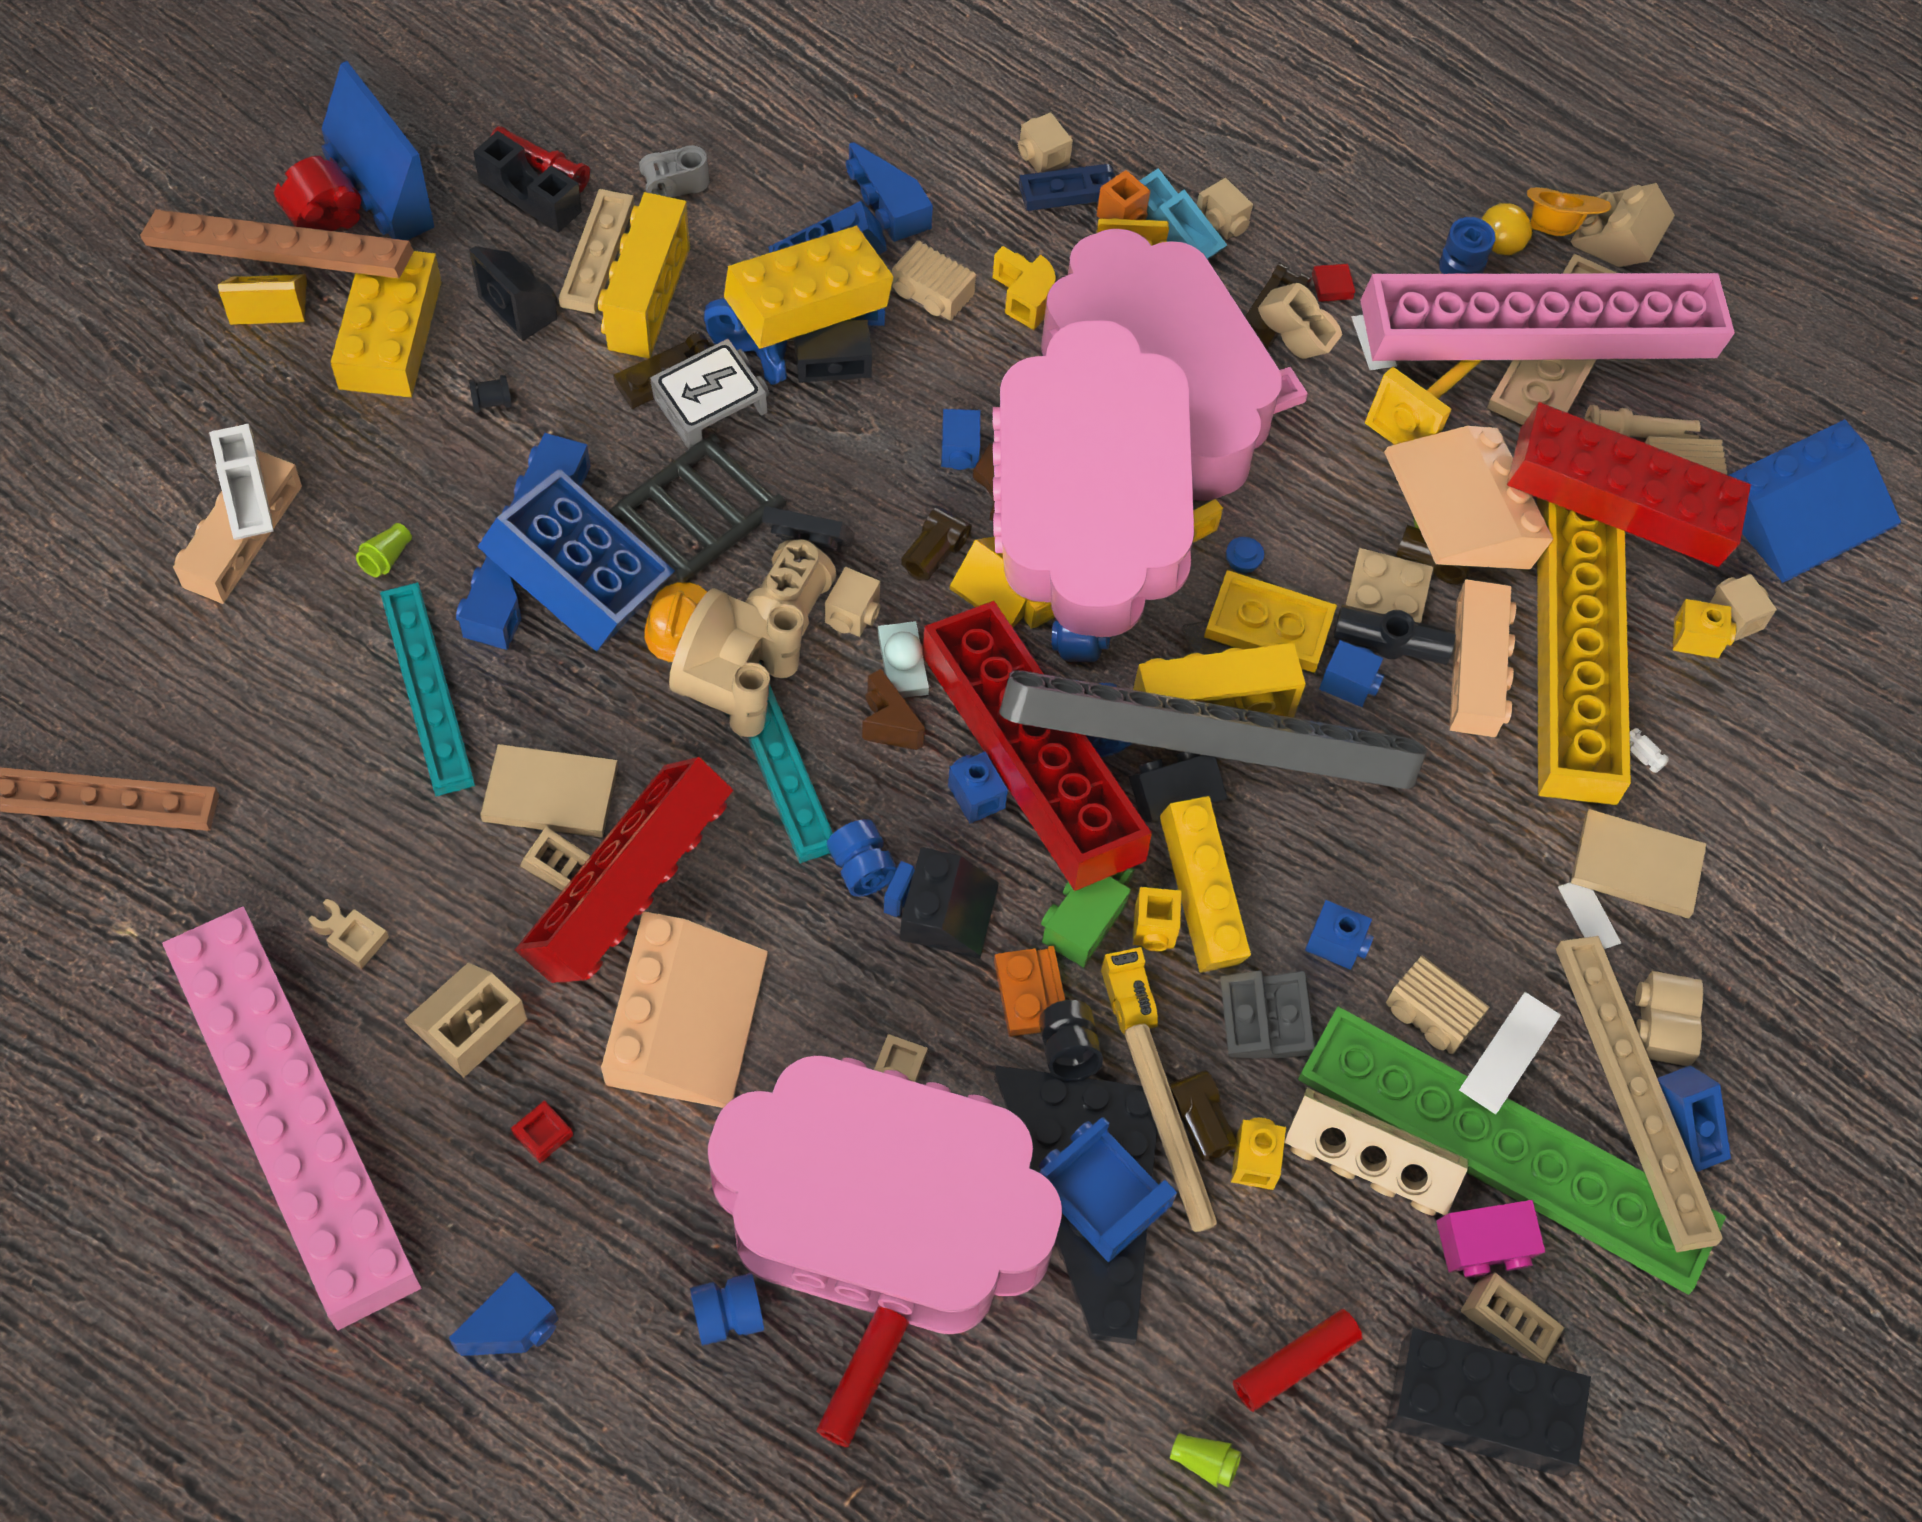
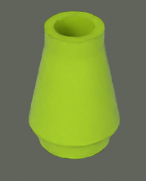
M395 523L389 529L360 544L359 552L356 554V561L360 568L373 577L389 573L405 546L412 540L410 531L404 525Z
M1179 1433L1175 1439L1170 1459L1179 1462L1216 1488L1219 1484L1230 1488L1235 1478L1242 1452L1233 1449L1232 1443L1192 1437Z

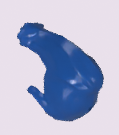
M724 297L711 301L705 306L704 322L707 332L715 345L729 339L736 350L742 349L743 352L747 353L755 352L761 360L765 381H768L770 385H775L787 379L784 361L787 340L759 349Z

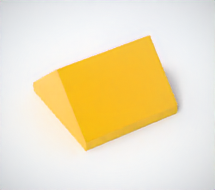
M306 274L234 276L218 284L219 294L230 325L305 322Z
M995 537L976 539L951 582L950 590L974 607L995 601L1013 628L1024 617L1027 599L1018 595L1008 584L1004 573L1003 553H995Z

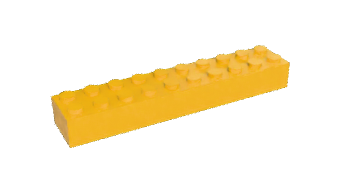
M1537 497V507L1553 537L1552 542L1537 560L1538 796L1617 805L1631 784L1625 531Z

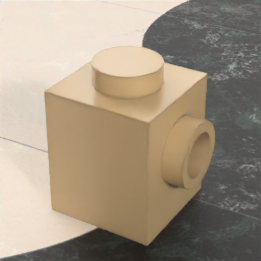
M1050 112L1021 124L1018 149L1022 158L1025 161H1029L1037 173L1055 171L1070 164L1073 140Z
M845 567L825 601V623L838 632H849L860 637L866 625L872 626L880 611V581Z
M1752 574L1737 580L1735 577L1724 580L1715 588L1716 593L1710 602L1732 607L1731 622L1736 623L1734 641L1763 630L1777 610L1769 599L1767 591L1758 584Z

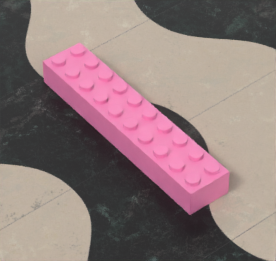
M1718 273L1372 274L1360 300L1372 361L1718 358L1735 334Z
M244 906L163 942V947L327 1316L337 1331L422 1289Z

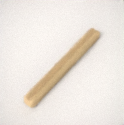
M1146 1024L1135 1025L1125 1030V1038L1191 1228L1194 1232L1208 1230L1216 1225L1217 1220L1150 1029Z

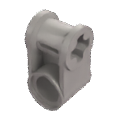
M695 145L661 153H651L643 157L639 162L640 172L646 177L647 184L645 190L647 193L671 198L690 193H699L704 191L710 183L707 155L702 148ZM654 163H657L659 170H655ZM659 183H661L662 190H659Z

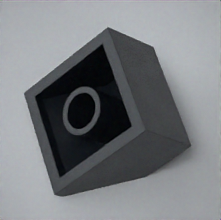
M478 246L469 249L478 297L522 341L557 320L555 306L557 297L548 284H541L535 278L533 271L526 262H519L508 251Z
M921 847L901 918L900 940L980 959L999 883L960 855Z

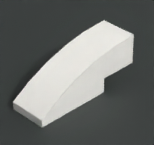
M249 424L209 432L233 539L238 540L274 532L258 453Z
M1524 992L1459 1090L1494 1114H1497L1561 1015Z

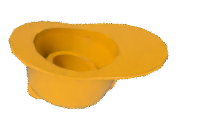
M1540 187L1527 190V196L1534 201L1531 218L1532 228L1553 236L1572 234L1579 229L1588 214L1604 213L1612 208L1610 202L1594 196L1562 193Z
M677 582L664 587L655 596L647 617L644 640L649 651L657 658L673 662L683 631L696 606L707 593L701 586L690 582Z

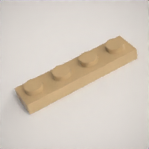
M603 189L598 190L559 295L560 307L592 314L596 313L601 290L605 288L611 264L616 258L622 235L625 233L634 207L633 195Z

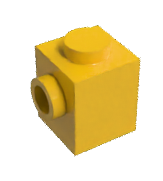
M1685 599L1674 618L1673 651L1719 658L1725 647L1732 645L1735 638L1736 623L1731 622L1732 607Z
M1139 888L1134 907L1133 945L1143 946L1149 951H1163L1167 948L1174 949L1180 930L1181 890Z
M1267 1118L1243 1119L1236 1137L1238 1144L1234 1152L1231 1183L1274 1190L1281 1176L1286 1127L1275 1125L1274 1121Z

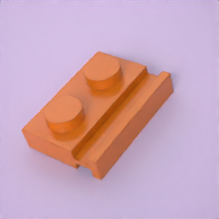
M1048 946V949L1043 950L1033 948L995 954L994 964L1009 1037L1041 1033L1039 1025L1041 1013L1050 1005L1065 1000L1054 946Z

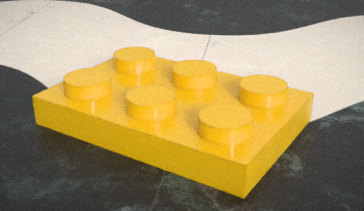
M1227 570L1204 638L1235 648H1241L1242 650L1258 648L1272 642L1280 644L1294 643L1301 669L1315 673L1337 605Z

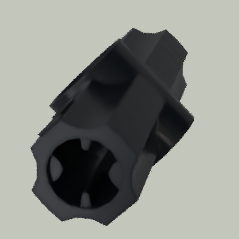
M1344 604L1340 607L1334 630V638L1373 647L1379 655L1387 659H1397L1406 655L1444 665L1449 663L1456 637L1455 631L1415 622L1412 616L1402 610H1392L1386 614H1381Z

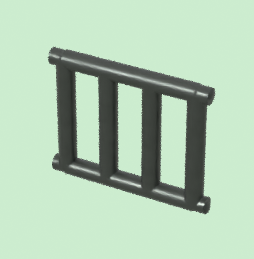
M713 433L694 445L609 509L611 515L617 520L622 518L676 570L675 576L682 583L696 575L763 523L762 518L765 506L781 509L786 505V500L782 495L777 494L773 496L719 446L720 440ZM708 455L758 501L761 506L745 517L699 475L692 466ZM678 476L681 477L733 527L719 538H716L663 487ZM651 497L695 538L704 549L690 560H687L634 509Z

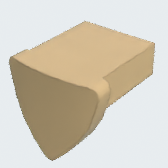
M888 1034L874 1070L882 1073L885 1070L898 1071L906 1075L910 1081L917 1082L928 1053V1048Z

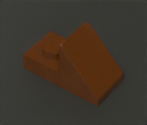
M882 669L868 675V688L865 698L874 714L863 720L862 738L870 742L913 750L922 748L925 727Z

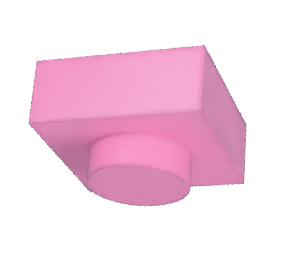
M1291 367L1280 370L1282 387L1274 414L1306 402L1308 393Z

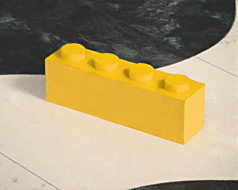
M1206 796L1170 803L1160 815V820L1178 890H1181V902L1199 972L1204 973L1240 965L1251 956L1210 797Z

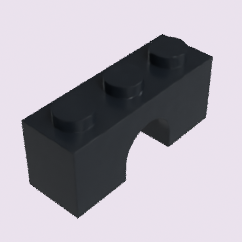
M496 131L473 151L478 180L557 233L582 212L578 182L553 166H550L541 175H538L529 165L524 147L501 132Z

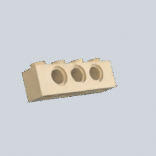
M1308 1087L1284 1143L1291 1145L1290 1151L1295 1155L1310 1161H1314L1315 1157L1331 1164L1330 1169L1335 1173L1349 1179H1354L1355 1175L1372 1182L1370 1187L1375 1191L1388 1197H1394L1397 1193L1412 1200L1411 1205L1415 1209L1431 1216H1435L1436 1212L1443 1215L1448 1214L1468 1170V1159ZM1327 1128H1338L1345 1134L1346 1141L1338 1146L1330 1145L1323 1139L1322 1132ZM1368 1146H1378L1384 1150L1387 1157L1383 1162L1373 1164L1365 1160L1362 1151ZM1410 1164H1417L1426 1170L1427 1176L1419 1182H1412L1405 1178L1402 1171Z

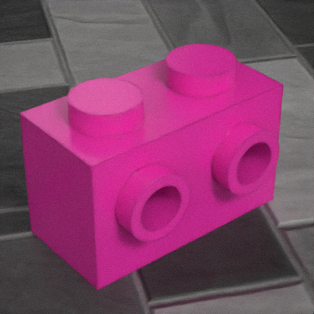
M1533 1200L1449 1213L1436 1220L1448 1273L1463 1270L1465 1278L1476 1277L1491 1273L1490 1266L1504 1263L1507 1271L1533 1266L1532 1258L1545 1253Z

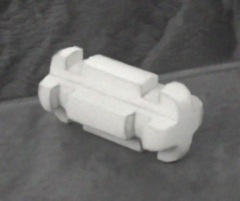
M1634 728L1630 731V751L1646 766L1649 764L1652 772L1660 771L1669 761L1668 756L1665 754L1661 755V750L1647 736H1641L1642 731Z

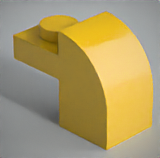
M1002 246L994 255L992 278L1009 287L1006 295L1005 313L1030 329L1035 330L1045 319L1047 295L1055 283V271L1051 263L1041 254L1031 263L1021 254L1014 253Z

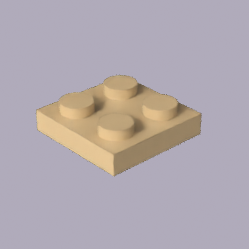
M1359 548L1345 605L1381 614H1386L1392 610H1402L1412 616L1415 622L1421 623L1433 567Z

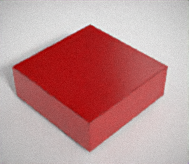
M1348 264L1313 267L1312 278L1318 302L1351 300L1354 298L1355 288Z
M545 1100L511 1127L512 1134L539 1163L543 1162L574 1136L572 1129Z

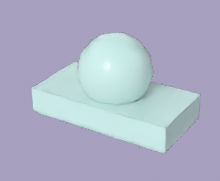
M916 621L878 626V638L886 676L903 698L928 695L929 686L923 660V647L920 643Z

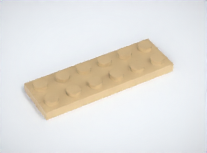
M1576 254L1572 256L1563 274L1616 273ZM1597 359L1513 360L1492 395L1487 409L1521 425L1524 424L1538 402L1568 413Z

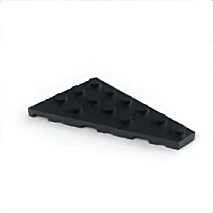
M996 1065L994 1080L998 1084L1006 1109L1017 1115L1024 1122L1032 1139L1033 1152L1029 1169L1040 1172L1041 1169L1038 1167L1040 1162L1053 1150L1058 1149L1062 1152L1073 1143L1070 1138L1079 1127L1087 1121L1094 1125L1099 1119L1104 1117L1109 1122L1108 1132L1153 1177L1157 1127L1142 1086L1090 1078L1079 1081H1063L1056 1079L1047 1072ZM1062 1213L1055 1245L1073 1286L1072 1291L1076 1302L1082 1310L1083 1321L1090 1339L1135 1345L1137 1341L1147 1229L1108 1263Z

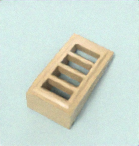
M545 827L523 858L520 866L563 891L571 881L567 877L575 865L583 866L590 855L548 827ZM550 848L555 852L547 864H545L540 858ZM563 855L569 861L559 873L553 868Z
M1496 1272L1483 1276L1477 1281L1461 1309V1312L1477 1325L1532 1360L1543 1364L1546 1362L1565 1328ZM1493 1296L1495 1299L1489 1308L1487 1305ZM1507 1305L1511 1309L1504 1320L1500 1315ZM1523 1315L1527 1320L1519 1332L1515 1327ZM1538 1325L1543 1330L1534 1344L1529 1339Z

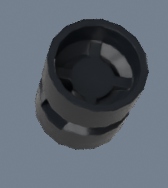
M1063 1000L1050 1005L1041 1013L1039 1025L1050 1074L1056 1079L1063 1081H1079L1096 1074L1102 1067L1103 1056L1098 1036L1095 1034L1097 1029L1091 1007L1078 1000Z

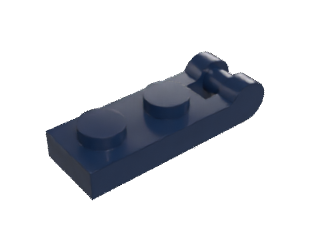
M1101 164L1019 175V188L1026 211L1099 201L1100 187L1115 177V173L1111 165Z

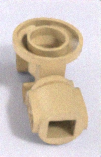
M786 540L779 544L772 557V568L760 588L751 591L746 602L733 598L718 589H710L693 611L677 646L670 671V690L729 714L730 727L740 736L754 737L764 729L770 683L769 674L777 678H787L797 671L802 636L809 625L808 615L820 594L829 591L837 576L831 559L814 544L806 540ZM800 556L807 558L801 560L800 563L794 561L798 560ZM760 660H763L764 667L758 664Z

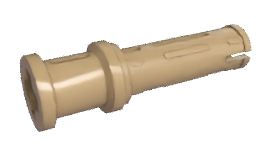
M1590 405L1585 415V420L1628 437L1699 438V435L1687 432H1700L1699 420L1692 421L1633 415L1632 411L1628 408L1610 411L1601 410L1598 405Z

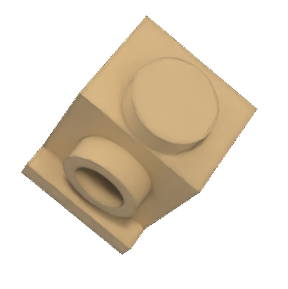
M1225 177L1199 193L1197 206L1215 230L1228 240L1246 231L1250 224L1249 220L1253 203Z

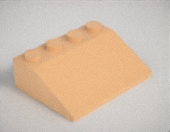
M1464 426L1388 446L1384 451L1435 564L1531 569L1552 542L1553 537L1532 495L1507 486L1513 457L1498 428Z
M644 911L641 916L601 1066L605 1086L724 1108L734 1099L768 951L683 918Z

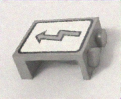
M729 339L650 377L653 398L688 450L702 440V429L752 403L761 416L767 413L766 397L769 396V390L761 376L755 377L753 375L746 354L742 349L736 350Z

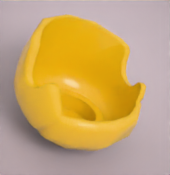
M1499 203L1489 208L1481 218L1491 225L1495 232V242L1492 251L1496 254L1513 255L1523 250L1532 237V226L1529 217L1521 207L1512 203Z

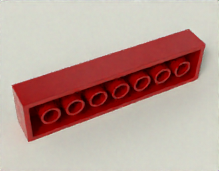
M995 601L924 626L923 658L983 751H986L1003 782L1073 890H1079L1146 862L1152 832L1086 735L1011 722L999 713L1009 674L1012 671L1044 673Z

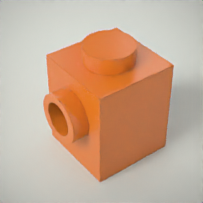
M1125 170L1100 187L1096 216L1099 219L1146 220L1150 190Z

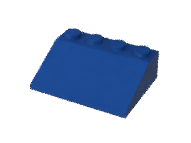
M349 62L341 63L322 125L325 144L321 146L323 154L327 160L330 161V158H333L339 164L360 193V205L366 212L371 210L374 214V221L383 235L388 233L392 239L399 240L414 238L435 227L419 153Z
M1845 419L1729 474L1731 477L1751 484L1742 534L1782 583L1897 527L1901 523L1869 446Z
M557 469L500 514L477 546L596 652L633 617L675 572L673 568L560 469Z

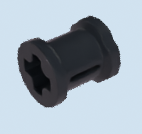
M500 375V378L497 380L476 382L474 379L468 380L474 413H478L481 411V408L499 405H504L505 408L512 407L506 375Z

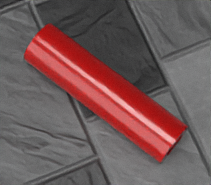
M877 1307L816 1429L817 1433L837 1445L849 1447L909 1325V1321L905 1317L889 1308Z
M1340 1309L1233 1380L1234 1389L1246 1408L1254 1412L1362 1340V1332L1350 1313L1345 1309Z

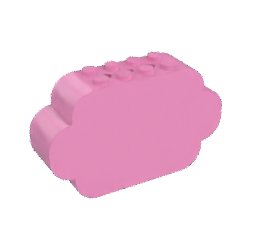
M1109 229L1083 238L1074 246L1071 252L1068 275L1056 281L1048 292L1041 343L1043 356H1047V348L1052 337L1064 326L1078 321L1106 320L1127 328L1136 338L1140 354H1159L1176 362L1184 371L1189 387L1193 500L1209 501L1236 491L1245 483L1248 477L1254 449L1262 445L1269 435L1271 421L1282 387V377L1277 365L1208 259L1195 247L1173 241L1151 246L1141 235L1125 229Z
M1106 320L1070 323L1057 331L1052 337L1047 348V356L1029 357L1017 362L1007 371L1001 382L1000 407H993V465L995 475L993 477V496L995 501L993 522L995 553H1003L1004 573L1010 587L1025 599L1035 602H1051L1056 620L1065 629L1079 635L1112 637L1130 630L1139 621L1144 611L1145 600L1162 599L1174 594L1185 584L1190 573L1194 519L1189 387L1184 371L1176 362L1159 354H1140L1136 338L1124 326Z
M810 1056L797 1060L788 1066L778 1078L773 1093L754 1091L742 1094L731 1100L717 1117L708 1143L712 1189L722 1208L733 1215L736 1246L743 1265L753 1275L762 1280L871 1313H875L878 1306L889 1308L905 1317L911 1325L942 1334H957L975 1327L983 1320L990 1309L994 1295L1016 1296L1028 1292L1042 1280L1047 1271L1062 1217L1060 1197L1053 1184L1045 1176L1029 1169L1033 1145L1030 1133L1024 1122L1011 1111L993 1105L992 1101L980 1095H968V1097L954 1094L951 1093L948 1087L934 1082H928L926 1085L910 1081L906 1075L894 1070H885L884 1073L867 1068L863 1062L853 1058H843L841 1061L826 1056Z

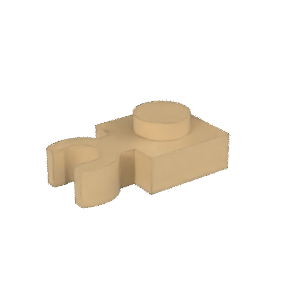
M325 899L323 905L332 916L326 921H319L311 915L308 920L313 930L321 935H330L326 940L329 948L362 969L389 938L387 931L355 909L345 918L337 903Z

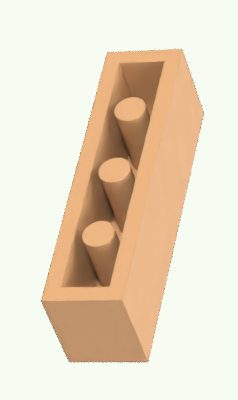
M257 450L274 529L301 489L302 484L295 464ZM221 491L208 517L200 521L196 528L195 536L186 549H182L175 559L173 568L182 588L224 604L271 532L234 540Z
M1465 579L1456 604V637L1454 643L1449 731L1496 737L1502 724H1508L1510 721L1512 701L1506 700L1507 690L1511 688L1514 671L1513 667H1508V657L1512 656L1514 650L1515 635L1509 634V626L1513 624L1516 614V602H1511V586Z

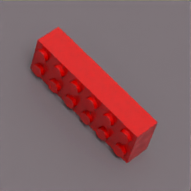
M1538 402L1520 429L1507 481V486L1716 567H1719L1740 544L1751 487L1749 483L1541 402Z
M700 757L664 765L515 948V951L550 983L583 981L593 977L603 964L601 957L609 947H615L625 938L629 931L626 927L635 915H640L651 905L654 900L651 894L660 883L667 882L677 872L679 868L677 861L685 852H690L700 843L703 838L701 831L709 821L712 822L721 816L727 808L725 801L734 790Z

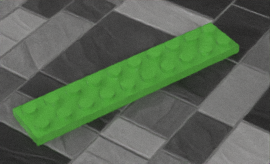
M1339 1006L1337 1007L1298 1078L1299 1081L1334 1100L1468 1159V1170L1466 1173L1519 1202L1533 1200L1535 1211L1689 1295L1694 1290L1713 1246L1676 1252L1645 1172L1508 1098L1497 1114H1494L1459 1090L1468 1076ZM1711 1209L1719 1230H1721L1726 1216Z

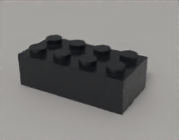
M1412 1328L1401 1343L1386 1428L1564 1478L1579 1466L1591 1376Z

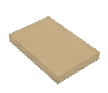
M498 744L481 810L482 822L540 830L548 827L555 832L603 838L618 771V762L613 759Z
M1589 809L1584 818L1571 884L1689 919L1694 913L1706 843Z

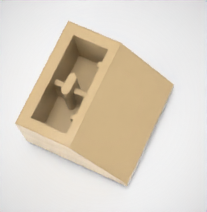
M1657 183L1645 186L1636 185L1627 190L1613 193L1604 192L1598 195V198L1610 202L1612 208L1604 213L1588 214L1570 241L1572 245L1617 267L1649 262L1675 216Z
M467 963L404 1021L464 1078L527 1020L522 1000L492 972Z

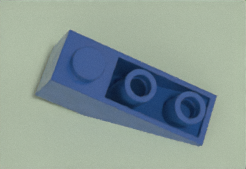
M855 142L850 143L849 159L846 160L848 175L851 180H857L864 202L873 207L876 219L880 222L882 230L888 232L892 241L895 242L932 229L933 205L918 180Z
M859 201L768 248L771 253L853 226H858L878 255L887 251L880 222L866 205Z

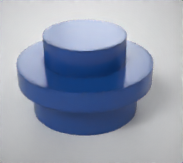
M1238 537L1233 539L1227 546L1226 559L1230 567L1238 573H1250L1263 562V547L1253 538Z

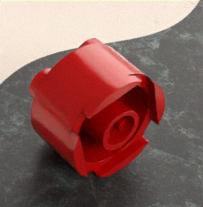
M322 156L305 158L285 172L288 179L282 187L279 182L275 187V200L294 227L334 231L340 227L351 228L360 219V214L358 213L361 204L360 193L333 158H330V161L324 160Z

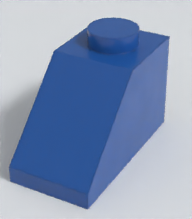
M1691 1065L1657 1078L1695 1171L1699 1172L1731 1159L1720 1084Z
M515 1271L449 1337V1340L455 1351L461 1356L526 1353L533 1345L538 1347L549 1339L556 1329L554 1323L558 1320L554 1307Z

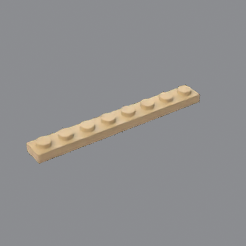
M1599 936L1560 941L1556 952L1676 1252L1717 1246L1723 1239Z

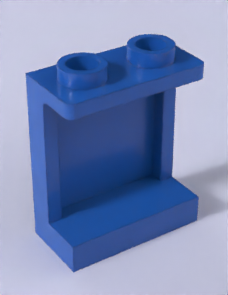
M1102 1117L1094 1125L1090 1121L1084 1123L1071 1136L1070 1140L1073 1143L1062 1152L1058 1149L1050 1152L1040 1162L1038 1167L1041 1169L1039 1173L1045 1176L1055 1187L1060 1197L1063 1215L1109 1263L1172 1207L1177 1192L1166 1180L1158 1185L1108 1132L1109 1122Z

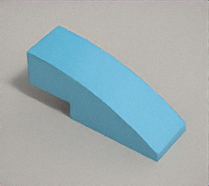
M1159 168L1139 180L1150 190L1146 220L1169 222L1167 242H1182L1191 245L1201 251L1207 259L1227 246L1185 189L1177 193Z

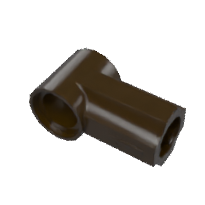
M936 506L925 520L922 533L901 557V565L913 578L919 581H928L951 552L956 554L962 549L969 538L972 524L943 507Z
M1407 525L1396 557L1432 566L1435 576L1447 584L1460 585L1464 583L1471 566L1435 564L1420 529Z
M1207 1070L1169 1083L1180 1118L1184 1121L1202 1161L1215 1160L1236 1148L1238 1143L1219 1106L1220 1095L1218 1088Z

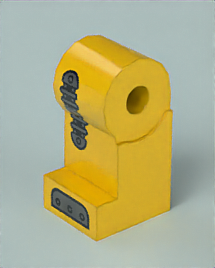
M1142 947L1106 954L1101 968L1114 1015L1116 1014L1120 1030L1124 1035L1125 1030L1138 1024H1146L1149 1029L1158 1026L1156 1004L1144 968L1145 959Z

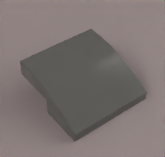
M1260 970L1220 976L1229 1057L1287 1058L1312 1054L1315 1048V1039L1305 971L1263 976Z

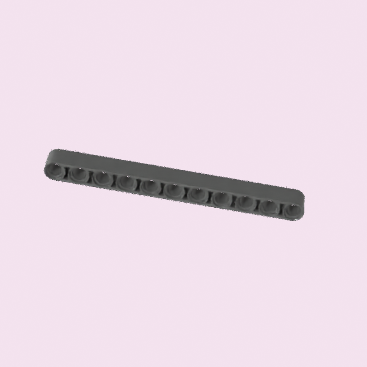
M1012 671L1009 674L999 711L1005 719L1024 725L1403 789H1411L1415 786L1427 754V748L1423 744L1406 737L1027 671Z

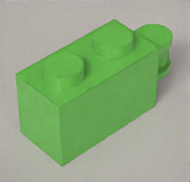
M1129 868L1112 875L1119 879V881L1110 876L1076 891L1073 890L1068 882L1063 890V894L1066 895L1060 906L1052 904L1041 922V925L1045 927L1042 943L1047 946H1054L1055 951L1084 968L1126 907L1131 892L1127 884L1131 880L1135 869Z

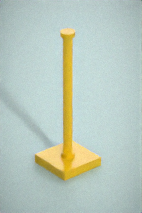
M1460 360L1427 390L1396 368H1390L1382 378L1365 424L1394 445L1441 433L1452 409L1441 402L1439 398L1482 360Z

